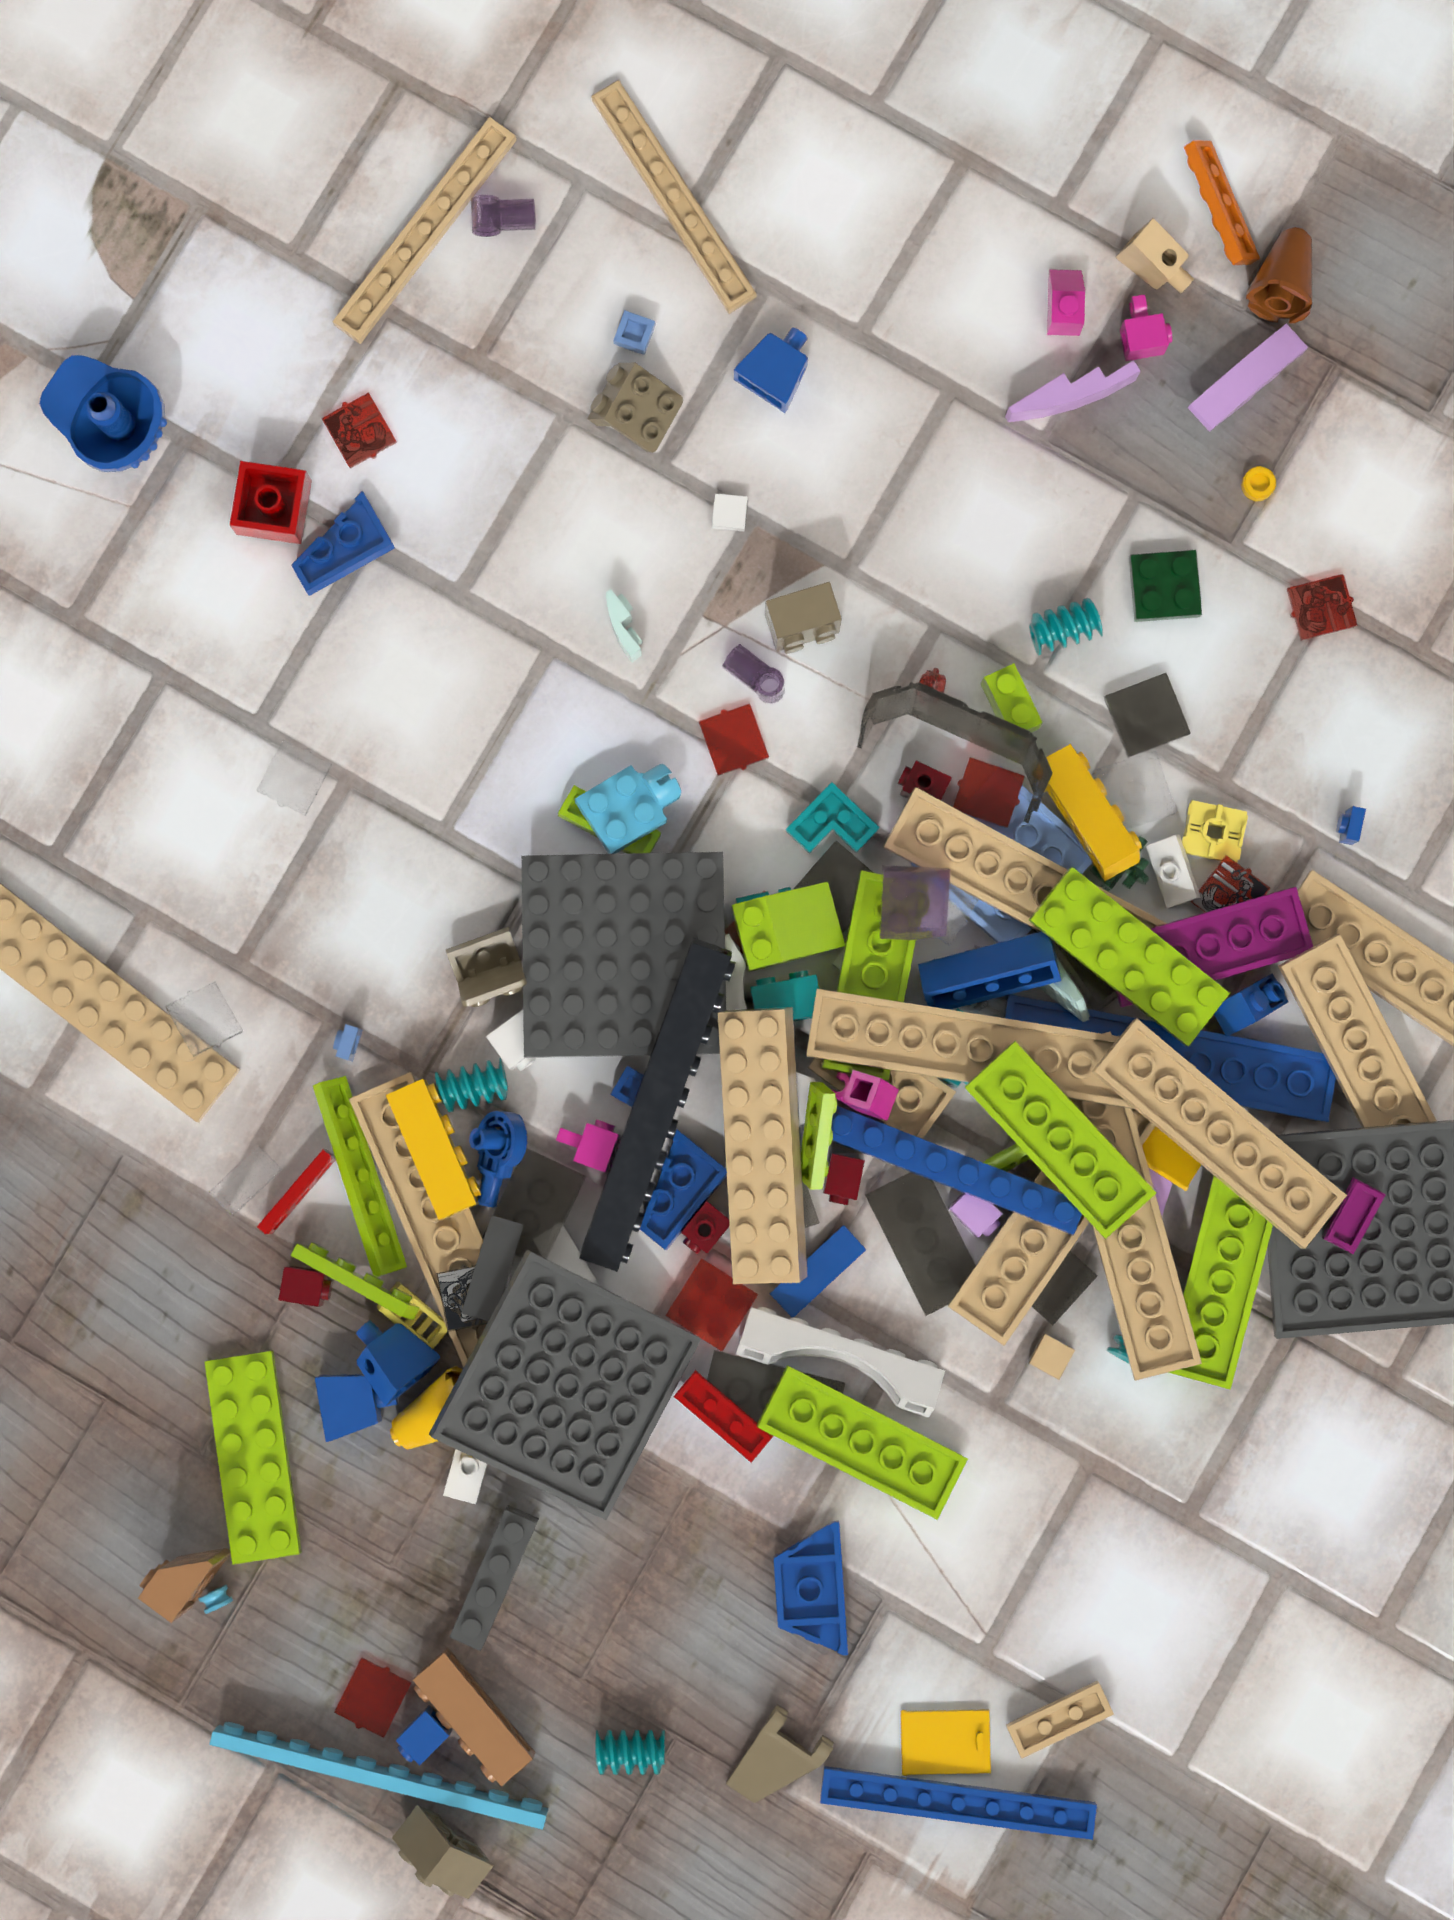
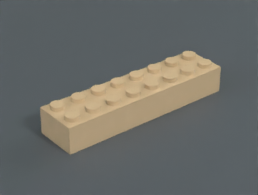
M793 1007L718 1012L733 1284L800 1283L807 1277Z

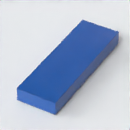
M842 1225L806 1259L807 1277L800 1283H780L769 1294L791 1318L795 1317L863 1254L866 1249Z

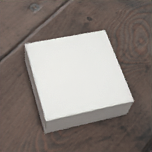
M715 493L712 528L745 532L748 497Z

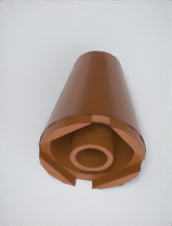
M1293 227L1281 232L1251 283L1246 299L1249 300V309L1258 317L1278 323L1279 318H1289L1288 323H1296L1304 320L1310 314L1312 308V238L1304 229Z

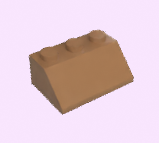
M223 1548L181 1555L171 1562L165 1560L162 1565L159 1564L155 1569H151L139 1586L144 1590L138 1599L170 1623L174 1622L193 1607L231 1554L230 1550Z

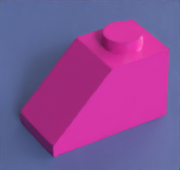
M1049 269L1047 335L1080 336L1085 321V287L1082 270Z

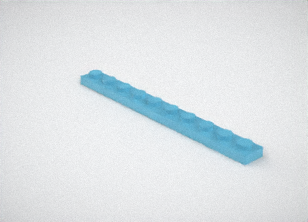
M225 1722L224 1726L218 1725L212 1732L209 1744L542 1830L549 1809L542 1807V1802L535 1799L523 1798L522 1802L510 1799L508 1793L500 1790L491 1789L489 1793L475 1790L476 1786L474 1784L464 1781H456L454 1785L443 1782V1777L437 1774L423 1773L422 1776L409 1773L410 1769L402 1765L390 1764L388 1768L376 1765L377 1761L370 1757L357 1756L356 1759L344 1757L343 1752L335 1748L325 1747L321 1751L310 1748V1743L303 1740L291 1739L289 1743L277 1740V1735L268 1731H257V1734L244 1731V1726L231 1722Z

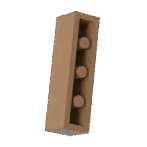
M448 1647L416 1674L413 1681L416 1684L414 1690L425 1703L430 1701L438 1710L436 1713L438 1720L446 1729L449 1730L452 1727L460 1736L458 1743L469 1756L475 1754L482 1763L480 1769L492 1783L497 1781L502 1787L533 1760L535 1751Z

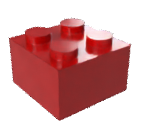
M240 461L230 519V527L236 535L301 544L312 483L307 471Z

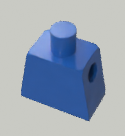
M794 327L790 329L784 340L773 333L767 334L735 367L734 380L783 413H786L808 365V357L800 352L808 340L807 336Z
M369 1320L356 1332V1335L366 1345L356 1360L357 1366L385 1406L430 1373L440 1358L437 1352L399 1323H396L382 1333Z
M364 1374L321 1375L315 1377L326 1442L378 1424L382 1421L380 1408L398 1405L397 1397L385 1406Z

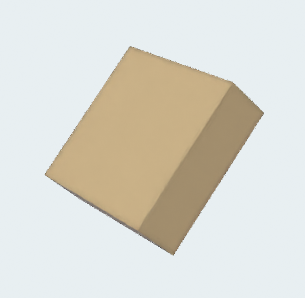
M1043 1334L1028 1363L1060 1380L1075 1350Z

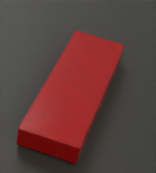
M322 1149L258 1224L257 1228L265 1235L273 1234L336 1161L335 1155L327 1149Z
M696 1370L673 1396L751 1463L773 1438V1435L756 1426L758 1422Z

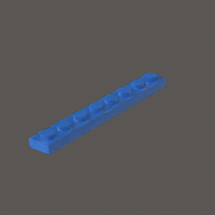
M837 1106L831 1124L833 1142L1074 1236L1082 1213L1064 1194Z
M824 1766L820 1804L1093 1840L1097 1804L1091 1801Z

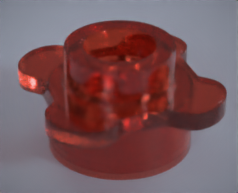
M934 668L933 671L927 670L921 676L918 691L921 693V702H926L927 699L936 701L941 699L945 690L946 677L939 674L938 668Z

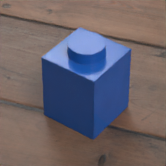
M428 1705L399 1734L396 1739L399 1744L397 1748L409 1762L415 1760L420 1766L450 1736L453 1729H446L438 1720L436 1711Z

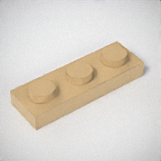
M1095 1681L1006 1724V1727L1022 1759L1114 1715L1100 1683Z

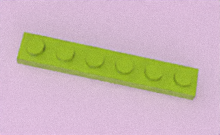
M343 1076L319 1082L313 1085V1089L372 1274L379 1277L407 1268L367 1140L349 1100L353 1096L347 1077Z

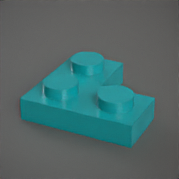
M831 782L786 828V832L810 854L833 830L857 853L880 827Z

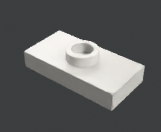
M1180 834L1146 845L1167 909L1201 898Z
M456 1449L443 1496L476 1504L487 1464Z

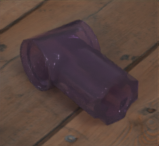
M478 195L471 198L472 233L476 236L491 237L500 234L501 231L536 230L534 199L500 200L493 195Z
M741 644L733 648L722 664L723 669L755 692L758 698L765 703H776L785 694V683L781 672L768 666ZM767 679H774L779 683V686L775 691L766 692L761 688L762 683Z

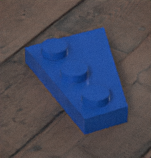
M363 491L355 498L356 502L345 513L341 512L334 520L335 524L322 537L318 536L292 563L291 566L308 596L395 549Z
M676 1130L673 1144L663 1164L660 1178L653 1191L640 1227L642 1232L666 1251L727 1177L726 1168L679 1130Z

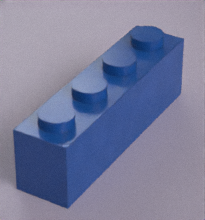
M1043 932L1032 933L1027 936L918 964L923 995L927 1005L949 1010L1062 981L1052 940Z

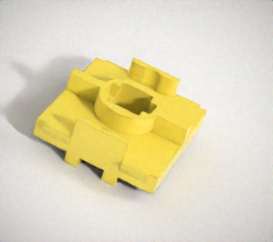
M1191 800L1186 818L1185 832L1182 838L1186 854L1237 864L1238 860H1240L1241 847L1247 825V811L1223 807L1220 804L1213 805ZM1208 826L1222 828L1221 838L1215 839L1207 836Z

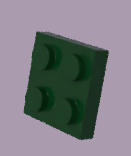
M1196 550L1133 554L1129 556L1134 622L1201 617L1202 608Z

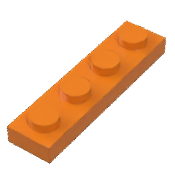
M1193 140L1184 146L1188 156L1187 163L1189 168L1195 173L1200 185V195L1207 202L1212 214L1213 226L1220 233L1225 245V255L1232 262V265H1251L1259 260L1260 256L1212 141Z

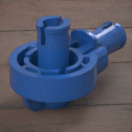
M507 1111L488 1113L482 1119L479 1127L471 1131L469 1137L471 1147L478 1151L477 1167L482 1174L480 1184L481 1195L477 1196L479 1205L486 1207H497L503 1179L511 1178L513 1167L520 1163L527 1148V1130L523 1118L519 1114Z

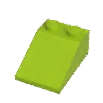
M828 882L771 894L731 906L748 972L845 947Z

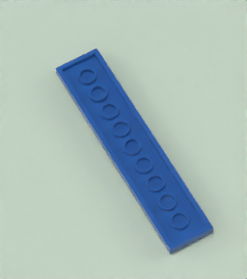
M1010 994L1007 997L1004 1014L1006 1019L1101 1034L1111 1031V1034L1114 1036H1121L1134 1019H1138L1087 1009L1090 1016L1089 1020L1082 1022L1058 1003ZM1138 1019L1183 1058L1196 1066L1202 1074L1240 1106L1325 1123L1329 1122L1336 1077L1323 1053L1235 1036L1226 1037L1224 1034L1203 1030L1200 1031L1190 1046H1185L1156 1022Z

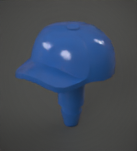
M72 355L64 360L40 397L39 404L43 414L67 438L77 457L89 467L101 472H121L129 468H138L140 462L147 461L150 458L151 451L157 449L158 439L163 435L162 427L167 425L165 404L158 388L149 379L134 370L113 368L103 362L83 355Z

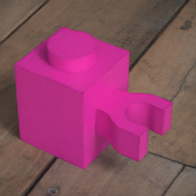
M1145 295L1133 296L1131 298L1132 302L1129 303L1132 319L1124 320L1120 328L1125 361L1164 355L1169 343H1172L1170 324L1165 323L1163 313L1148 316Z
M855 1070L852 1071L851 1077L845 1073H837L836 1078L845 1082V1088L842 1091L832 1090L836 1093L837 1100L860 1113L888 1120L899 1091L898 1088L882 1078Z
M596 1119L594 1125L586 1124L583 1135L560 1128L556 1141L578 1148L573 1160L574 1162L606 1173L620 1135L613 1132L614 1125Z

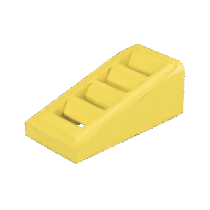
M398 1281L390 1291L392 1292L394 1288H397L412 1296L410 1302L420 1307L414 1320L407 1318L404 1321L401 1319V1316L379 1304L377 1305L378 1310L393 1323L405 1326L430 1348L434 1349L448 1332L443 1318ZM423 1312L428 1316L414 1330L411 1326ZM435 1321L438 1324L437 1327L426 1339L423 1338L421 1335Z

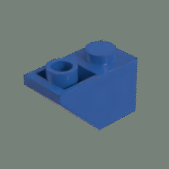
M1271 973L1226 998L1214 1015L1226 1037L1259 1021L1289 1001L1285 996L1282 985Z

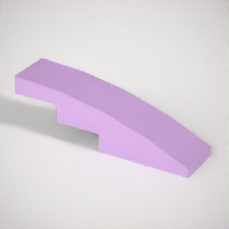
M1286 323L1192 402L1188 409L1210 432L1247 403L1260 389L1276 378L1284 368L1301 356L1308 346Z
M1133 360L1105 377L1101 369L1097 367L1073 383H1070L1063 373L1010 406L1005 418L1008 422L1044 418L1077 409L1105 398L1136 381L1140 369Z

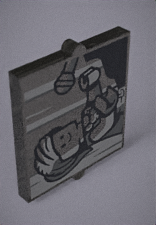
M463 1264L460 1269L436 1273L447 1332L469 1327L476 1330L479 1328V1325L488 1323V1321L461 1314L475 1266L468 1267L466 1264Z

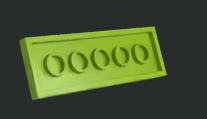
M1069 867L1028 920L1185 1046H1190L1230 994L1073 867Z
M860 871L836 992L904 1002L927 884ZM823 1059L821 1066L824 1069L852 1074V1071L855 1070L882 1078L886 1082L889 1081L891 1071Z
M1016 1040L965 1086V1089L1105 1239L1156 1194L1152 1186Z
M1215 1176L1213 1177L1183 1295L1202 1364L1168 1373L1231 1390L1273 1225Z
M274 1350L204 1361L232 1565L298 1555L302 1551Z
M788 1365L756 1425L765 1432L938 1520L968 1458Z

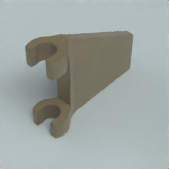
M778 1704L774 1707L761 1731L726 1782V1785L753 1803L819 1768L833 1750L834 1742L824 1735L820 1737L813 1751L810 1752L781 1733L779 1730L788 1718V1711Z

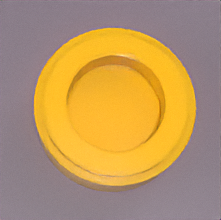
M1262 466L1251 468L1241 482L1244 495L1253 501L1267 499L1276 487L1275 475L1271 470Z

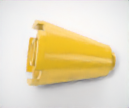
M454 1366L447 1369L392 1420L390 1435L397 1446H403L409 1450L438 1442V1440L429 1435V1432L462 1372L461 1368Z

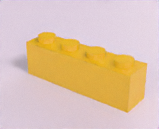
M1069 744L1036 762L1037 777L1103 880L1107 881L1140 862V849L1142 845L1135 832H1128L1123 825L1125 819L1116 804L1111 806L1106 799L1107 791L1099 778L1093 779L1088 771L1090 764L1081 751L1077 753L1073 746Z
M421 1079L386 1094L438 1220H443L479 1204L477 1196L481 1195L480 1188L475 1177L468 1178L463 1167L468 1164L466 1155L461 1145L455 1147L450 1134L455 1133L449 1116L447 1114L442 1116L437 1103L441 1102V1098L435 1084L429 1085L427 1080Z

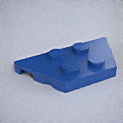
M838 1520L832 1521L773 1556L777 1623L780 1629L800 1635L808 1641L823 1645L837 1651L841 1655H848L840 1525Z

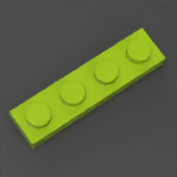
M311 1242L309 1246L296 1244L291 1253V1256L393 1313L403 1318L414 1320L420 1307L410 1302L412 1299L411 1295L397 1288H394L392 1292L383 1288L384 1281L367 1272L363 1277L354 1272L357 1267L356 1265L338 1257L337 1261L327 1257L329 1250L316 1243Z

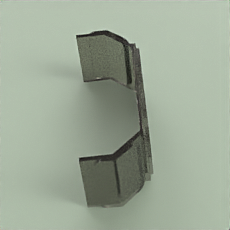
M910 682L909 686L903 688L902 686H894L872 693L864 710L857 744L858 748L862 749L873 725L907 714L1021 764L1034 793L1024 822L1029 823L1034 811H1038L1053 774L1042 748L1038 749L1036 744L1037 737L1032 732L990 713L971 709L963 701L922 683L915 684Z

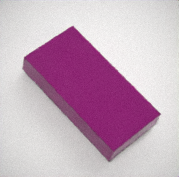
M1353 1177L1345 1192L1347 1196L1335 1210L1321 1236L1328 1242L1352 1254L1355 1253L1386 1195Z

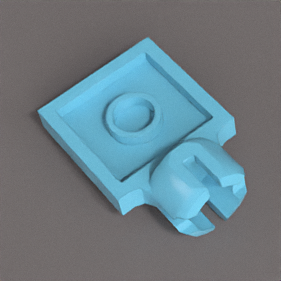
M659 764L646 773H638L630 765L575 798L576 805L608 854L618 853L667 823L663 810L668 805L677 801L682 791L677 779H670L669 774L672 772L666 765Z

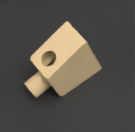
M1154 218L1138 230L1115 257L1154 289H1158L1168 282L1179 293H1182L1194 280L1181 267L1189 257L1188 253Z

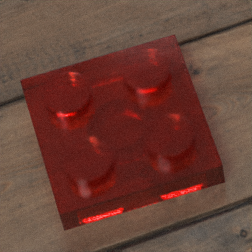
M701 1258L665 1316L723 1352L757 1298L758 1293L744 1284H733V1277Z

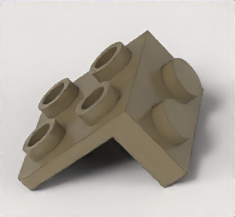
M636 362L618 363L609 371L606 378L607 384L602 393L598 394L592 401L590 407L592 411L587 419L596 426H611L646 452L653 453L658 449L682 406L683 398Z
M509 927L446 949L448 960L458 982L460 998L464 1007H479L488 1003L490 998L495 996L515 994L527 984L523 972V964Z

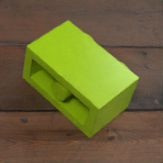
M1014 663L983 678L980 685L1008 743L1039 730L1043 722Z

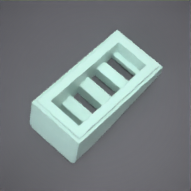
M1057 959L1062 981L1040 986L1039 988L1082 1022L1089 1020L1090 1016L1084 998Z

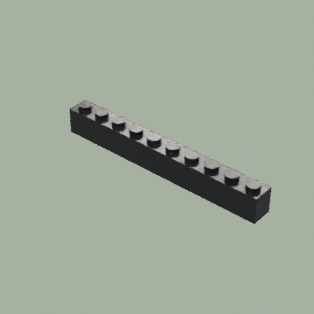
M696 938L692 939L584 1239L579 1259L618 1272L621 1262L627 1264L633 1244L628 1243L632 1231L638 1233L645 1215L639 1212L643 1200L649 1202L656 1185L655 1182L651 1181L655 1169L660 1171L667 1155V1151L662 1150L666 1138H673L679 1121L673 1119L677 1106L684 1108L690 1091L689 1088L685 1087L689 1075L695 1077L701 1061V1057L696 1056L700 1043L707 1044L713 1027L707 1024L711 1012L718 1014L724 994L719 992L723 980L730 981L736 962L731 961L732 951Z

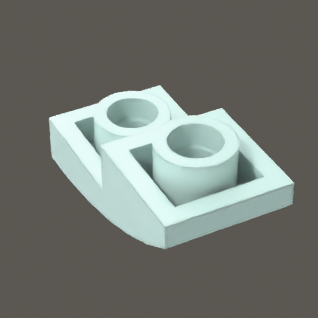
M612 589L606 592V601L612 628L621 648L632 663L642 655L639 645L643 643L632 627L627 630L625 629L632 622L630 611L633 608L622 593L616 596Z

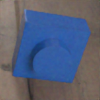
M1352 806L1345 811V814H1340L1336 829L1337 833H1341L1339 843L1354 845L1359 842L1366 812L1365 808Z
M627 1066L610 1095L632 1107L643 1074Z

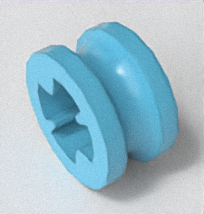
M227 1585L198 1598L200 1602L206 1605L205 1614L233 1601L232 1596L229 1597L226 1594Z

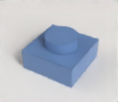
M624 310L613 340L614 345L645 355L656 326L655 321Z
M345 1024L344 1031L339 1030L337 1032L333 1049L337 1050L336 1057L353 1062L362 1035V1029Z

